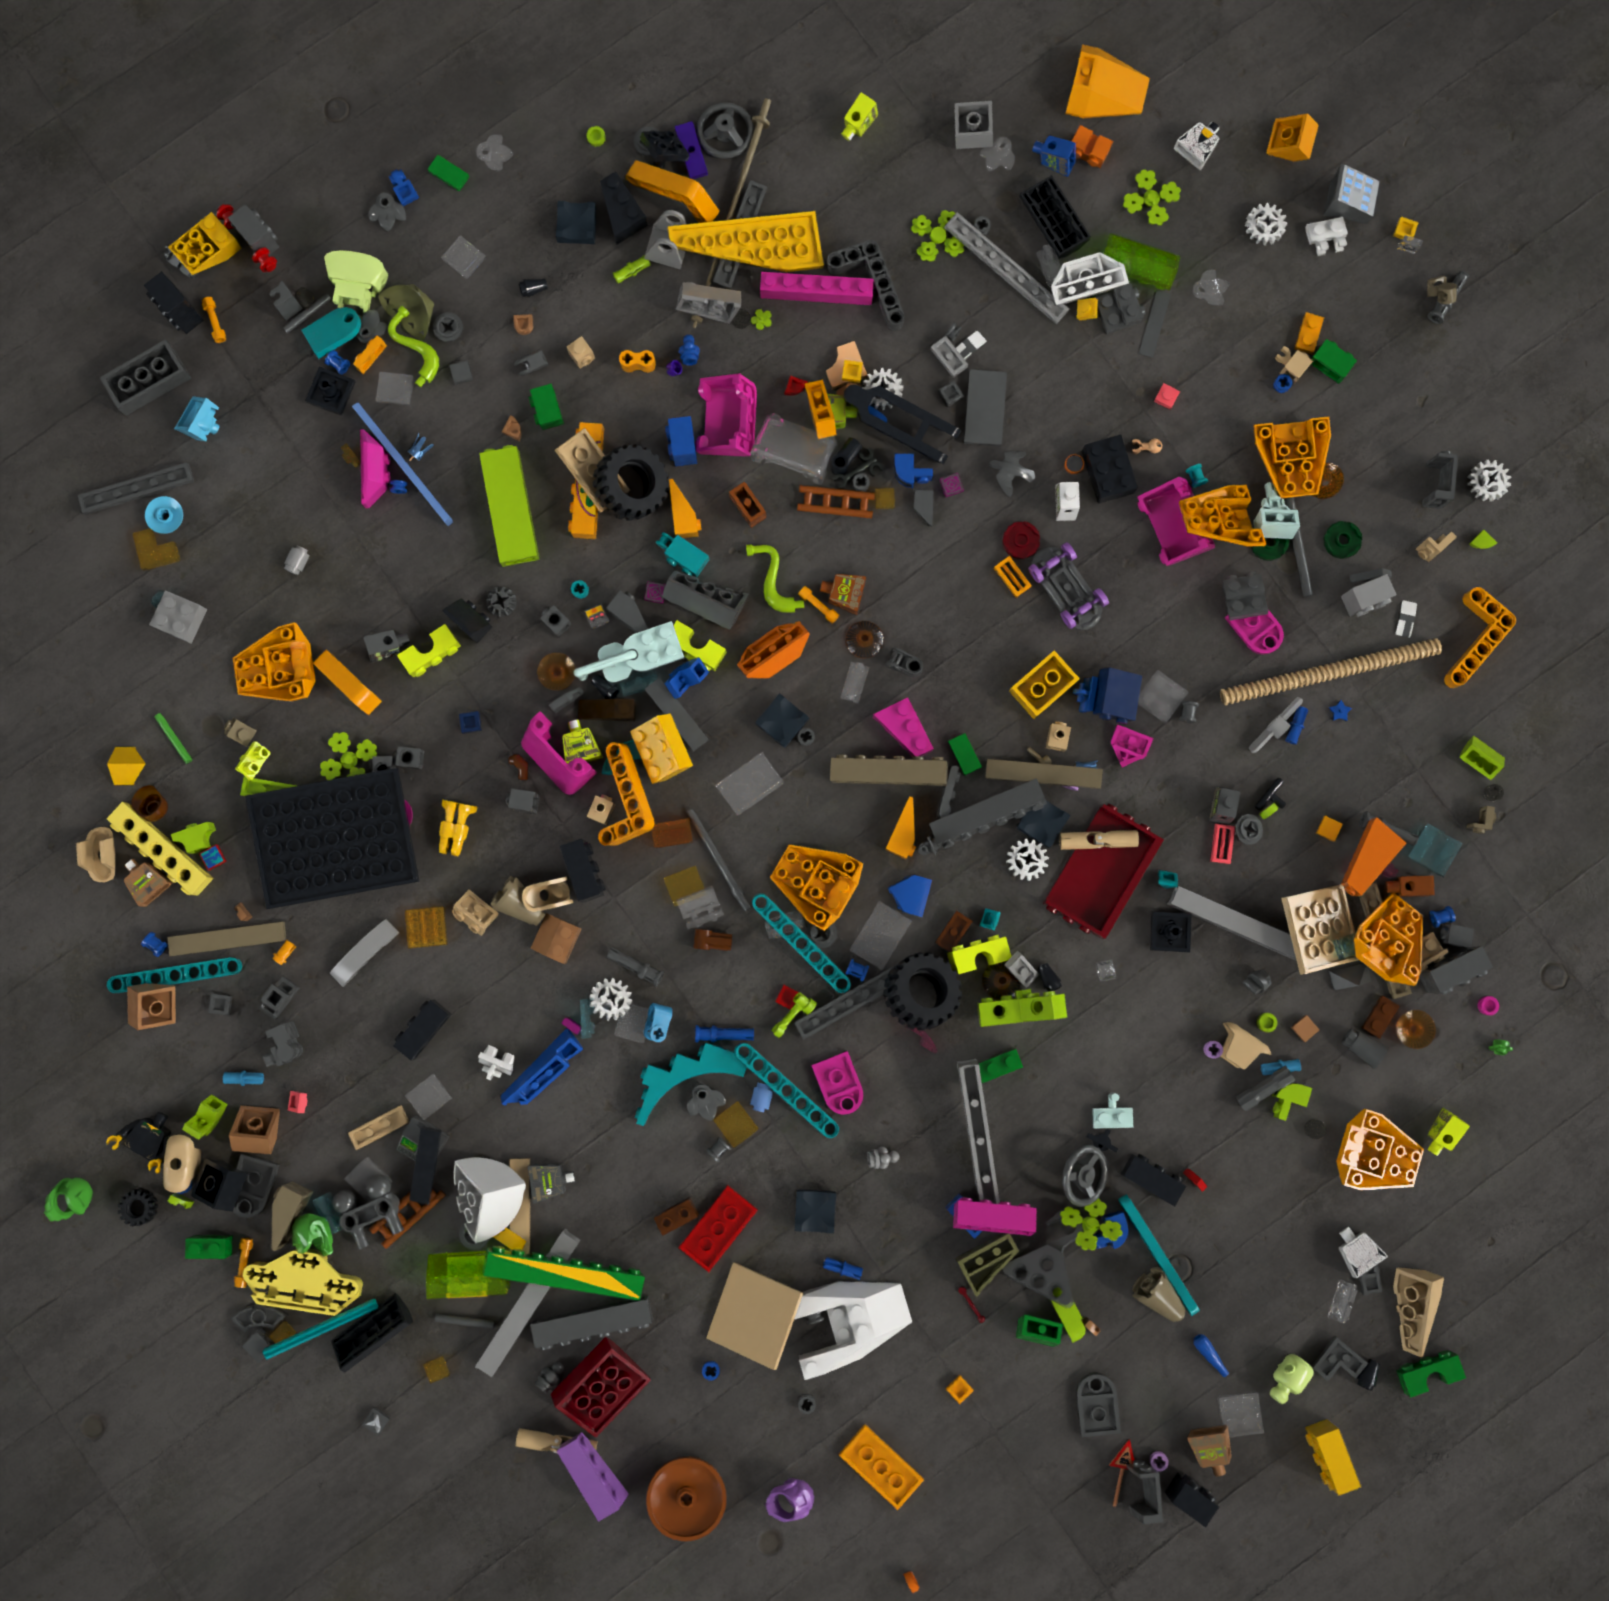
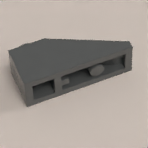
M620 590L606 607L607 611L635 633L647 630L648 627L634 601L635 597L627 591L624 594Z

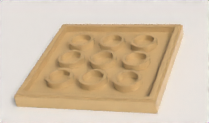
M1342 884L1281 898L1300 975L1359 960L1356 958L1354 945L1356 934Z
M733 1263L706 1339L772 1370H777L803 1292L738 1263Z

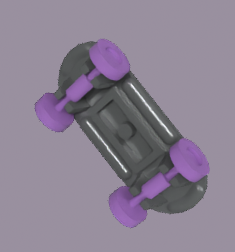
M1065 542L1061 545V549L1045 547L1039 550L1032 559V565L1028 567V570L1037 583L1042 584L1061 612L1060 616L1069 629L1074 627L1079 630H1088L1094 627L1101 618V606L1105 607L1109 604V601L1100 588L1092 591L1072 561L1077 558V555L1072 546Z

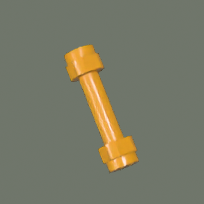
M205 297L201 300L202 307L208 313L213 328L212 337L216 343L225 342V331L220 328L214 310L216 308L215 301H213L212 297Z
M806 586L798 593L804 601L808 600L825 615V619L832 624L840 616L834 609L830 610L812 595V591Z
M241 1238L239 1243L241 1255L238 1275L234 1278V1287L245 1288L247 1286L243 1277V1271L248 1264L249 1250L253 1248L252 1238Z

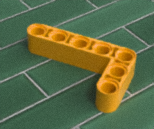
M637 160L634 161L625 175L626 180L634 186L684 203L698 223L713 222L719 214V209L703 186L693 179Z
M1475 587L1466 592L1463 596V603L1485 621L1488 626L1445 675L1444 682L1449 688H1457L1464 685L1516 624L1515 615L1481 587ZM1472 594L1477 596V601L1473 600ZM1487 606L1492 609V614L1487 611ZM1502 618L1506 620V626L1502 624ZM1490 632L1494 634L1495 640L1490 638ZM1478 646L1482 648L1483 654L1478 652ZM1466 660L1470 662L1471 668L1466 666ZM1454 674L1459 678L1458 683L1453 679Z
M612 742L606 747V755L628 818L612 824L599 832L598 840L605 846H617L649 832L654 827V818L631 751L626 744ZM642 819L644 820V825H643V827L641 826V820H642Z

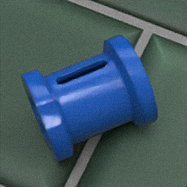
M332 350L325 359V364L335 368L337 373L341 375L350 367V361L344 360L335 350Z
M1446 906L1444 909L1436 912L1434 910L1429 912L1430 921L1435 928L1446 922L1452 923L1456 919L1450 906Z
M150 932L142 940L141 946L147 947L154 953V956L159 957L166 950L168 944L159 940L154 932Z
M851 959L845 974L860 978V981L863 982L869 965L864 966Z

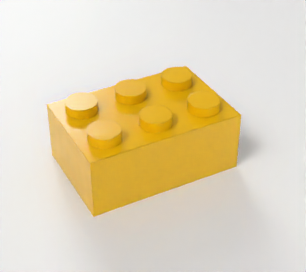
M1054 650L1011 687L1009 692L1029 715L1035 719L1080 678Z
M671 713L656 716L630 731L652 784L666 781L693 766Z
M1328 1419L1305 1427L1307 1431L1305 1437L1309 1446H1312L1315 1453L1312 1455L1317 1466L1320 1465L1322 1472L1320 1476L1324 1485H1328L1329 1489L1333 1490L1338 1496L1360 1488L1361 1485L1339 1428Z

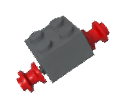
M246 204L235 213H233L234 209L231 205H221L217 209L216 217L221 221L224 220L226 229L236 228L255 253L252 260L255 263L261 264L260 270L262 272H272L276 268L277 260L275 257H269V255L277 250L279 245L276 243L278 238L271 228L261 219L254 208L250 210Z

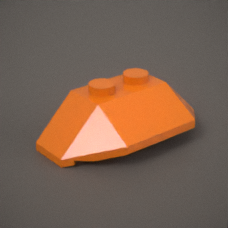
M800 621L794 624L776 626L746 647L737 666L747 678H771L801 656L810 634Z

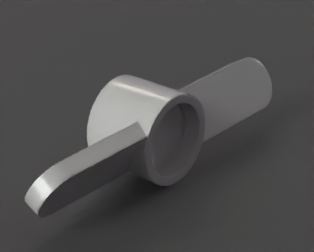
M1297 697L1266 727L1250 745L1249 750L1252 753H1256L1272 736L1276 739L1280 738L1291 726L1286 720L1298 709L1303 699Z

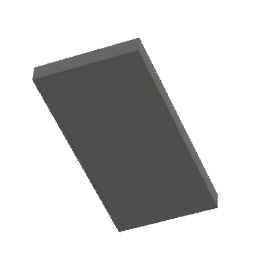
M969 370L964 444L1002 446L1007 372Z

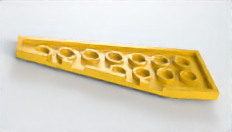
M815 211L668 226L667 229L669 240L676 244L677 249L783 272L820 269L824 267Z

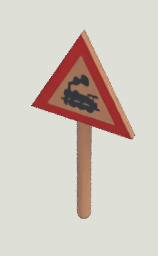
M1128 1439L1109 1464V1466L1121 1468L1113 1501L1114 1507L1117 1506L1124 1469L1128 1470L1126 1464H1133L1134 1461L1130 1439Z

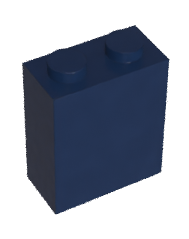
M1110 667L1100 669L1093 714L1099 715L1102 720L1115 719L1116 723L1119 724L1135 721L1142 676Z

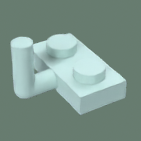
M1111 1092L1108 1094L1109 1108H1092L1093 1128H1133V1108H1116V1101L1119 1100V1095Z

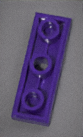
M693 122L675 126L677 137L690 154L688 161H685L690 179L707 176L708 171Z

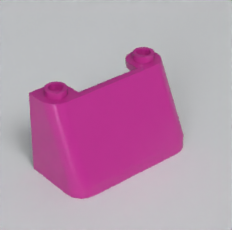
M740 373L700 378L698 393L706 401L705 434L698 436L695 441L696 452L702 455L742 457L753 455L757 403L755 384Z
M1177 477L1138 496L1139 502H1137L1139 510L1142 513L1145 512L1151 520L1162 547L1159 557L1166 566H1171L1215 548L1212 538L1187 532L1179 501L1193 497L1194 494L1188 481L1182 477Z
M540 711L531 719L522 738L521 745L562 792L568 795L575 794L597 772L582 758H575L568 764L548 743L552 739L549 730L553 724Z

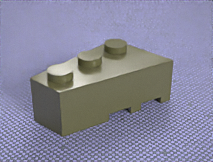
M1000 1233L955 1259L977 1297L1019 1250L1010 1234Z

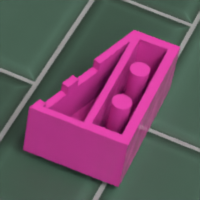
M908 698L873 714V718L912 757H922L933 751L934 748Z

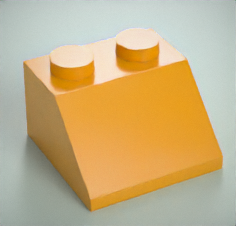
M1308 113L1275 119L1266 153L1293 162L1310 159L1319 125Z

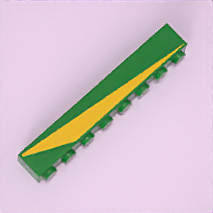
M493 1246L486 1250L482 1268L483 1276L639 1301L641 1298L645 1276L636 1268L622 1270L617 1265L604 1267L601 1263L593 1261L590 1264H585L580 1259L572 1258L571 1261H567L557 1255H552L551 1258H548L538 1252H532V1255L524 1254V1251L520 1249H512L511 1252L505 1251V1248L501 1246Z

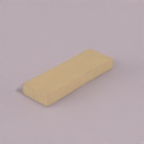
M402 1105L348 1132V1135L355 1149L358 1150L401 1128L410 1121Z

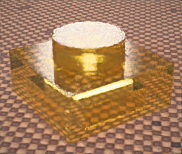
M347 443L340 447L344 452L342 457L347 464L352 463L355 468L361 464Z
M894 488L875 489L876 509L895 508Z
M284 1321L269 1337L275 1343H278L297 1334V1332Z
M443 1356L423 1365L430 1384L450 1375Z

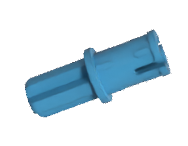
M1299 1059L1278 1060V1062L1262 1064L1261 1072L1263 1075H1272L1285 1065L1290 1072L1301 1071V1063Z
M243 1070L242 1072H224L223 1074L224 1084H241V1086H245V1084H263L264 1081L263 1073H251Z

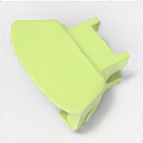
M341 250L327 253L324 257L327 274L335 286L332 301L338 305V308L344 307V304L358 306L364 309L363 312L365 314L370 309L372 297H376L377 293H380L386 285L388 273L383 263L371 255Z

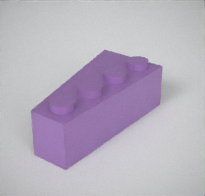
M581 1432L564 1442L558 1448L557 1453L598 1522L618 1511L629 1493L591 1445L589 1439Z

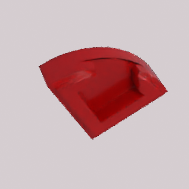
M790 375L784 395L794 396L800 394L805 390V383H808V381Z
M1187 1168L1183 1172L1202 1192L1207 1188L1205 1182L1192 1170Z

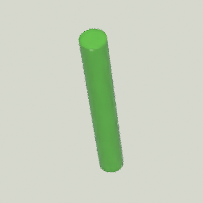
M161 713L155 715L154 718L186 764L190 763L192 758Z

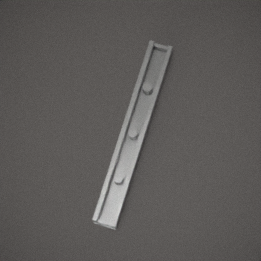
M1180 886L1174 888L1167 905L1192 914V916L1297 961L1290 934Z
M977 1059L958 1061L957 1066L978 1202L980 1200H990L992 1204H999L1000 1200L979 1064Z
M564 1229L546 1257L551 1258L552 1255L563 1257V1260H568L580 1239L568 1232L567 1229ZM532 1283L527 1285L475 1368L480 1369L490 1377L495 1374L551 1286Z

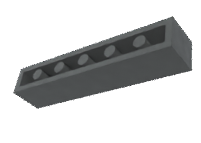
M1036 778L929 824L938 846L946 849L952 847L956 841H966L972 838L973 834L978 832L980 834L985 833L992 826H1002L1008 823V820L1015 817L1018 819L1025 816L1028 811H1038L1044 808L1047 802Z
M649 1296L641 1297L640 1301L632 1299L535 1320L530 1326L534 1347L546 1350L560 1343V1346L571 1344L572 1340L579 1339L580 1342L590 1340L591 1336L599 1335L601 1338L611 1335L610 1332L618 1331V1333L628 1332L632 1327H637L638 1329L647 1328L652 1323L653 1316Z

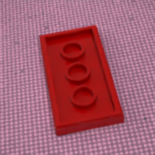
M727 1185L678 1248L707 1272H710L758 1209Z

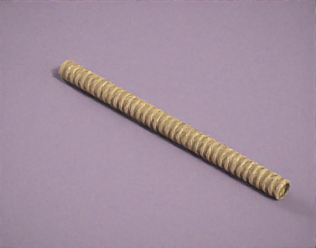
M1437 638L1429 639L1427 642H1417L1416 644H1410V646L1405 645L1404 647L1400 646L1388 649L1387 651L1383 650L1381 653L1376 652L1375 654L1364 655V657L1359 656L1358 658L1347 659V661L1342 660L1341 662L1330 663V665L1325 664L1324 667L1320 665L1318 668L1313 667L1312 669L1301 670V672L1296 671L1295 673L1284 674V676L1279 675L1278 678L1274 676L1272 679H1262L1261 682L1259 680L1255 681V683L1250 682L1249 685L1245 683L1243 686H1233L1232 689L1228 687L1226 690L1221 689L1220 698L1226 706L1228 703L1234 704V701L1238 703L1240 700H1251V698L1255 699L1257 696H1267L1269 693L1271 695L1274 692L1280 693V690L1284 692L1286 689L1289 691L1292 688H1301L1303 685L1309 686V684L1326 682V679L1328 681L1332 680V678L1335 680L1338 677H1347L1349 674L1372 671V669L1376 670L1389 667V665L1400 664L1401 662H1410L1412 659L1418 660V658L1422 659L1435 656V654L1439 655L1441 654L1442 646Z

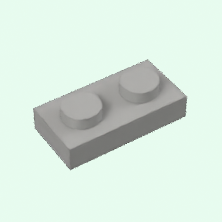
M946 336L931 346V351L952 378L968 368L967 362Z
M1018 951L1004 964L1025 988L1039 975Z

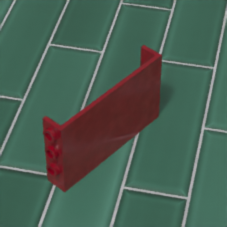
M1109 803L1100 806L1086 832L1099 831L1106 833L1119 830H1137L1139 835L1138 847L1109 848L1104 846L1094 849H1075L1043 903L1051 913H1060L1063 915L1062 919L1070 924L1075 922L1080 925L1079 929L1086 934L1091 932L1101 939L1107 938L1164 839L1152 833L1150 827L1143 823L1137 824L1132 816L1126 813L1122 815L1117 812L1118 809ZM1094 835L1087 837V841L1093 844Z

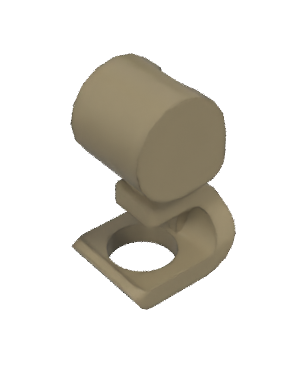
M1446 276L1429 279L1427 281V298L1438 296L1439 303L1452 304L1457 299V285L1446 283ZM1437 281L1442 282V284L1434 286Z

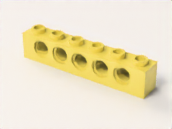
M121 802L107 818L111 823L110 827L118 833L121 831L128 843L131 845L135 844L140 848L138 852L146 858L150 857L154 861L152 864L157 869H163L167 872V878L174 883L178 882L182 886L180 889L185 894L198 896L214 879L157 827L138 815L130 803ZM133 821L134 826L129 830L128 823ZM147 833L148 839L146 842H143L142 836ZM158 846H161L162 852L157 855L156 849ZM175 858L176 865L172 868L170 861ZM186 871L190 872V878L188 880H185L184 874Z

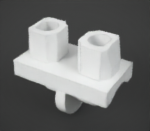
M488 1045L483 1053L480 1052L478 1056L479 1063L484 1064L482 1071L488 1073L486 1079L491 1080L493 1076L500 1078L501 1072L511 1076L514 1055L505 1052L502 1060L496 1059L495 1056L498 1049Z

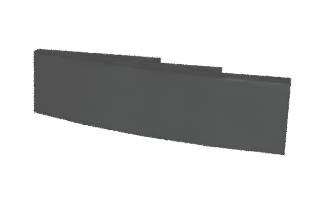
M660 677L645 688V691L663 714L671 713L679 734L693 752L708 741V738L680 702L674 699Z

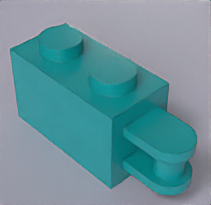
M662 532L661 539L655 543L665 550L666 561L674 567L676 565L681 567L684 574L698 577L708 563L709 555L678 534L675 538H672L667 533ZM668 540L672 542L669 547L666 546Z

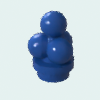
M687 334L683 338L684 345L679 348V354L684 365L692 366L697 364L700 349L694 344V337Z

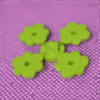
M1143 169L1141 173L1136 175L1135 180L1138 182L1139 188L1144 187L1145 190L1149 191L1144 194V197L1138 196L1136 192L1132 195L1126 194L1123 207L1133 214L1136 211H1141L1144 203L1146 206L1152 207L1147 213L1149 223L1161 226L1163 222L1168 220L1169 216L1165 213L1166 209L1164 207L1160 208L1157 205L1160 197L1165 199L1167 203L1171 201L1176 202L1180 198L1179 193L1181 189L1177 187L1175 182H1169L1168 185L1164 184L1162 186V190L1158 194V192L1151 190L1157 182L1155 172L1152 170L1147 172V170Z
M942 211L941 217L938 218L940 227L933 229L930 226L931 220L926 219L924 215H919L917 219L912 220V232L918 233L919 236L930 233V239L933 241L928 243L922 242L921 246L917 248V254L921 256L922 261L928 260L933 262L935 260V255L938 254L935 243L944 242L946 246L945 252L950 253L952 257H957L959 253L964 252V245L954 236L946 239V229L944 227L955 215L954 211Z
M345 732L340 734L334 733L333 738L328 740V744L332 747L333 752L339 751L344 754L341 756L340 762H335L334 759H329L328 762L323 761L320 764L322 769L320 774L325 776L327 780H333L335 776L339 777L341 775L339 770H341L342 766L350 769V774L347 777L365 774L364 768L358 769L355 767L358 763L357 758H363L365 762H368L370 759H373V756H377L375 751L377 746L366 739L362 744L359 743L357 745L358 750L355 755L353 752H347V746L351 744V741L348 740V734Z
M1099 1198L1091 1205L1085 1206V1211L1089 1212L1091 1217L1083 1219L1080 1216L1079 1210H1074L1072 1207H1066L1064 1211L1060 1212L1062 1224L1076 1227L1077 1224L1082 1223L1084 1233L1078 1232L1075 1243L1081 1246L1083 1250L1096 1249L1098 1238L1093 1236V1234L1098 1229L1103 1232L1102 1236L1104 1238H1109L1111 1241H1117L1118 1237L1122 1236L1121 1225L1118 1222L1112 1223L1110 1220H1107L1100 1225L1098 1220L1095 1219L1098 1215L1103 1216L1107 1209V1205L1101 1202Z

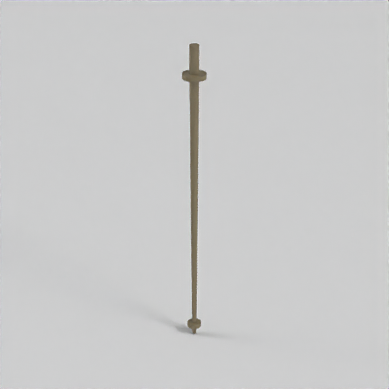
M765 98L759 116L752 117L751 122L755 125L754 133L726 220H732L762 129L769 128L770 122L766 119L771 104L770 99ZM714 257L706 286L711 284L719 260L717 257ZM693 315L691 318L694 322L693 328H696L697 323H702L703 319L698 315Z

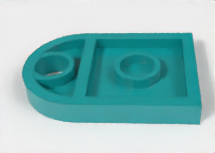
M341 307L333 310L301 331L315 355L320 359L354 338L361 328V319L353 309ZM353 318L351 322L347 323L348 319Z

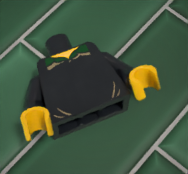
M157 1112L153 1120L151 1118L137 1119L122 1128L116 1136L108 1137L106 1144L108 1145L111 1141H115L116 1144L112 1146V1150H116L119 1147V1141H123L121 1143L123 1146L150 1161L148 1163L149 1171L153 1166H158L155 1169V1173L158 1174L161 1172L160 1164L164 1163L166 1144L171 1135V1130L163 1126L168 1116L162 1112Z

